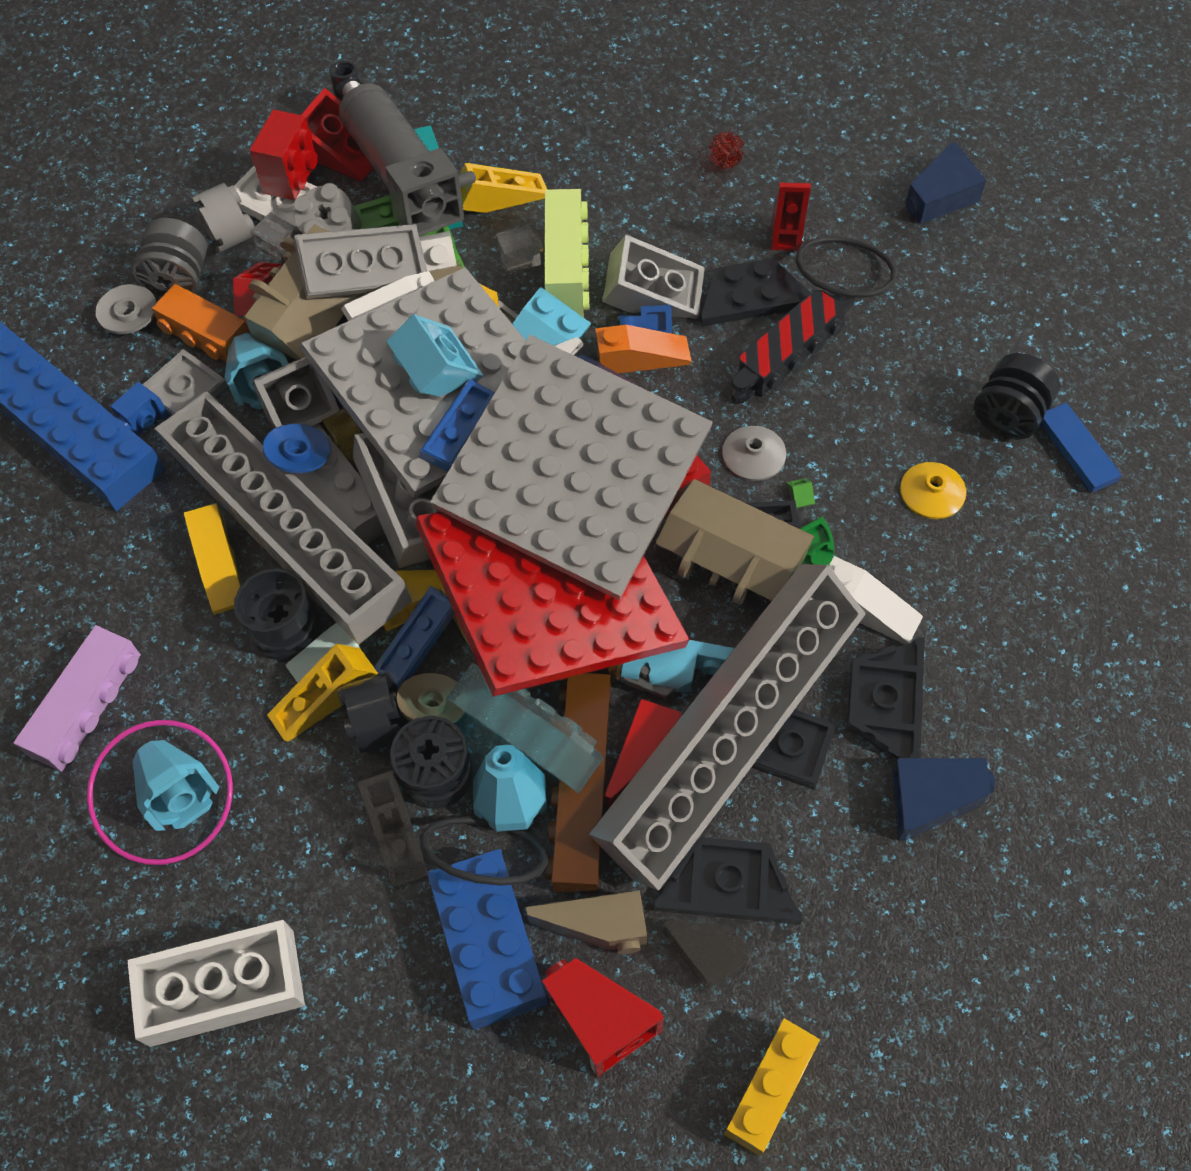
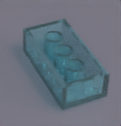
M472 663L447 699L509 745H513L530 760L577 793H580L605 758L594 748L597 741L582 731V728L566 716L561 717L541 699L538 698L536 700L531 697V694L525 689L493 697L480 667Z

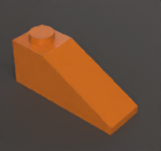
M630 325L595 328L597 360L618 374L691 365L686 336Z

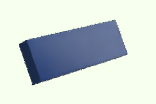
M469 379L421 448L419 457L448 472L495 392Z
M1068 403L1046 411L1040 425L1091 493L1120 480L1122 477L1120 471Z
M433 586L429 587L374 666L378 674L389 672L398 689L403 682L413 676L455 615L452 605L445 594Z

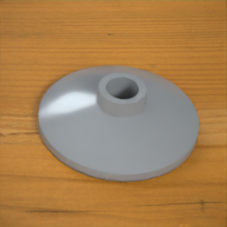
M136 284L121 285L109 290L101 297L96 306V318L99 324L111 333H132L142 329L153 319L155 314L152 307L157 302L152 292L143 286Z
M746 426L735 430L727 437L723 445L722 457L727 469L735 476L747 481H763L775 476L782 469L786 460V448L782 439L770 429L761 426ZM756 446L759 447V449H753L751 447Z

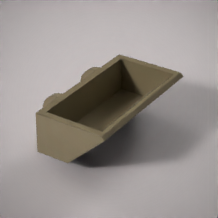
M314 224L307 234L329 231ZM284 238L280 246L286 250V253L283 255L286 262L281 269L274 267L270 271L273 279L269 285L256 279L250 282L248 288L255 292L252 296L255 303L244 318L252 337L299 360L306 357L301 351V343L335 328L344 315L341 308L345 304L354 301L358 294L306 299L294 241L291 238Z
M694 479L671 510L656 544L683 557L678 569V575L683 578L685 576L690 577L697 565H700L713 572L709 584L713 586L718 584L721 576L739 584L732 602L739 605L745 602L750 591L772 601L802 564L814 536Z

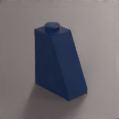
M956 142L950 143L910 184L905 203L906 208L920 224L979 202L986 179Z
M898 758L892 769L898 841H906L982 806L990 794L994 792L995 788L994 774L992 771H988L987 759Z

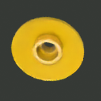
M924 462L911 467L904 474L900 484V494L905 505L915 514L928 519H944L960 510L966 498V487L960 475L952 468L941 463ZM931 483L937 484L939 487H935Z

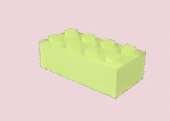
M581 189L545 190V290L584 318V310H590L589 291H584L589 290V268H583V266H588L589 247L588 245H583V243H588L589 240L588 222H582V220H588L587 201L581 202Z

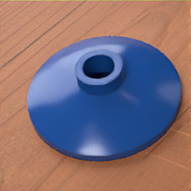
M287 424L277 427L268 433L263 442V453L267 461L274 467L290 473H306L320 468L327 462L331 452L330 442L325 434L312 426L304 424Z

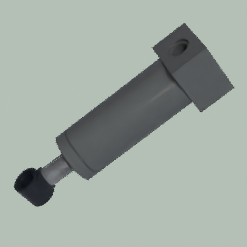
M350 61L334 63L330 67L329 73L334 95L342 101L339 107V117L344 127L389 190L393 214L400 225L416 224L418 234L421 236L464 220L461 187L475 183L476 176L474 172L469 171L459 175L458 170L441 147L429 151L387 92L379 85L371 83L362 84L356 64Z

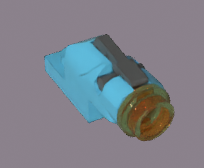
M689 640L685 648L611 666L608 669V675L615 676L617 681L624 682L625 685L667 698L674 691L681 693L691 692L696 669L714 676L734 648Z

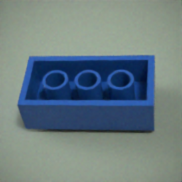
M501 849L450 865L475 875L500 878L509 877ZM440 868L427 872L472 1028L476 1030L548 1005L512 885L498 886L474 883L451 876Z

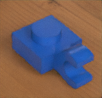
M671 304L640 306L641 315H619L620 325H630L672 334Z

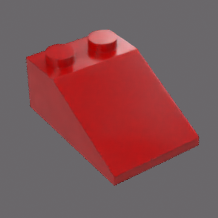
M324 88L301 114L306 116L309 130L312 132L314 150L318 155L317 163L362 182L373 167L339 117V107L342 101Z

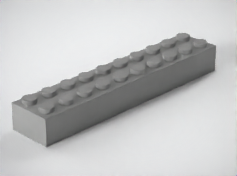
M206 391L155 428L167 450L284 570H289L300 578L308 594L358 645L412 602L404 580L293 473L282 471L271 465L264 456L263 444L210 393Z
M801 564L590 832L589 835L635 882L658 891L866 615L828 565Z

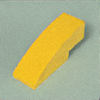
M217 503L184 512L193 551L213 614L234 609V599L242 583L224 517Z

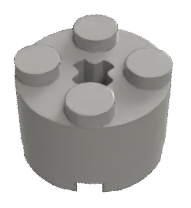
M221 183L191 197L192 203L199 202L201 208L197 209L196 212L211 241L218 240L221 244L216 247L219 252L252 238L251 232L256 230L249 214H242L238 203L242 201L233 185L227 187L225 183Z
M333 183L315 187L304 195L299 196L294 202V219L297 228L302 234H307L314 224L329 232L361 229V218L344 191L337 188Z

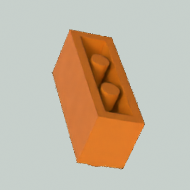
M174 284L152 307L157 319L156 324L164 333L180 337L188 346H197L215 360L221 359L227 363L228 349L234 337L244 333L251 334L246 320L177 284Z

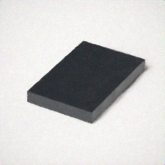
M794 709L753 764L752 768L815 790L837 724Z

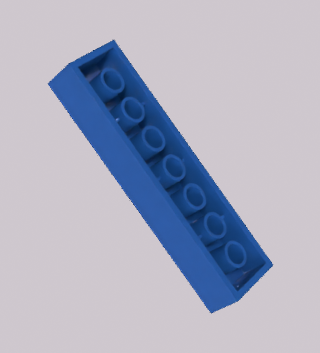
M0 322V411L117 512L165 471L156 452Z

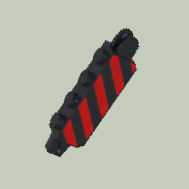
M814 290L740 354L738 373L732 378L731 400L736 402V404H744V402H747V399L749 400L755 394L762 398L768 391L776 390L783 382L785 376L791 371L796 372L810 354L818 353L826 340L831 336H837L845 326V314L854 305L855 298L832 293L828 294L824 290Z

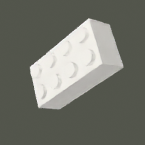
M284 920L128 960L135 1039L149 1047L305 1006L294 932Z

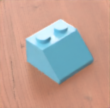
M412 314L386 341L394 352L392 354L393 359L406 370L410 376L409 383L420 394L426 393L440 397L464 387L469 379L476 382L484 376L451 327L416 314Z

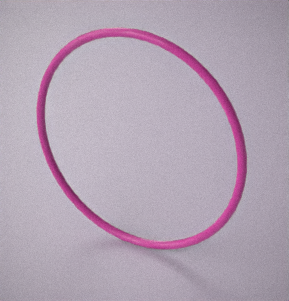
M173 720L144 722L116 736L103 749L95 761L87 787V806L90 819L104 843L124 858L149 865L175 863L201 851L221 830L232 802V775L221 749L201 730L189 724ZM160 725L184 728L203 738L215 750L222 762L227 780V798L223 814L212 833L197 847L182 855L167 859H146L129 854L116 846L105 835L96 818L93 807V785L98 768L106 754L116 743L137 730Z

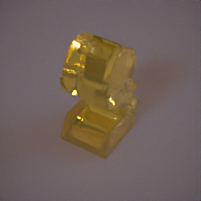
M344 408L323 419L322 422L325 429L332 436L331 440L353 468L356 469L357 466L353 459L354 437L356 434L361 433V429Z

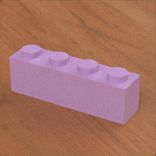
M95 625L20 732L14 744L27 756L62 772L66 765L75 759L79 746L87 734L95 729L99 716L108 703H111L116 698L119 687L126 676L136 668L141 654L132 642Z

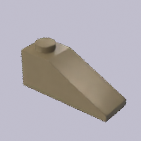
M640 890L526 907L529 924L606 950L617 949L619 954H630L640 951V946L647 945V931Z

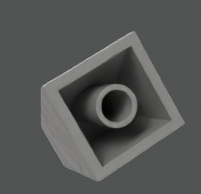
M306 357L253 380L255 394L269 423L274 429L287 424L314 426L341 413L331 389Z

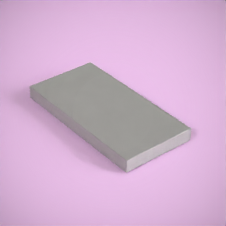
M416 224L295 235L293 238L306 299L374 292L406 276L427 272Z

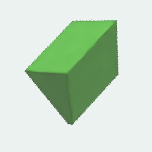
M803 478L787 482L792 500L796 501L797 508L815 504L813 486L810 480Z

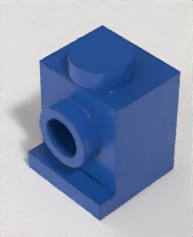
M137 382L110 406L117 419L137 436L145 429L151 427L160 416L163 419L169 416L160 397L140 382Z

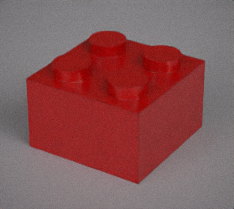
M274 109L249 150L263 193L294 201L300 190L305 188L307 178L318 162V155L314 150L312 132L309 130L306 116Z

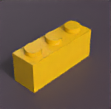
M785 1018L783 1019L724 1133L725 1136L759 1157L764 1153L820 1041L819 1038Z

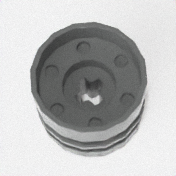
M173 218L152 220L145 228L141 247L137 252V258L133 265L132 273L136 281L153 294L162 297L174 284L194 293L207 253L208 244L206 239L196 228L186 222Z

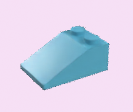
M540 287L512 324L525 340H527L529 335H532L555 346L575 337L582 341L591 323Z

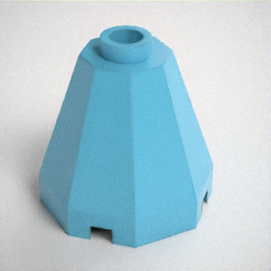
M249 333L234 337L228 349L224 377L235 402L240 405H244L243 402L250 404L251 408L262 409L255 394L253 380L288 365V361L284 353L257 340Z
M165 740L150 741L137 750L133 759L137 807L143 817L156 831L165 830L163 825L171 824L174 829L184 828L210 809L213 803L210 795L212 791L217 794L219 786L204 765Z
M513 745L495 746L485 756L473 779V808L475 815L480 819L483 817L488 821L489 826L496 832L528 829L534 823L533 819L539 813L541 816L547 809L545 774Z

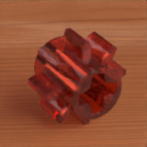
M731 131L728 134L726 132L719 133L711 141L709 148L712 153L709 155V158L715 166L720 165L722 169L725 167L733 168L743 158L744 152L741 148L745 143L738 134L734 136Z

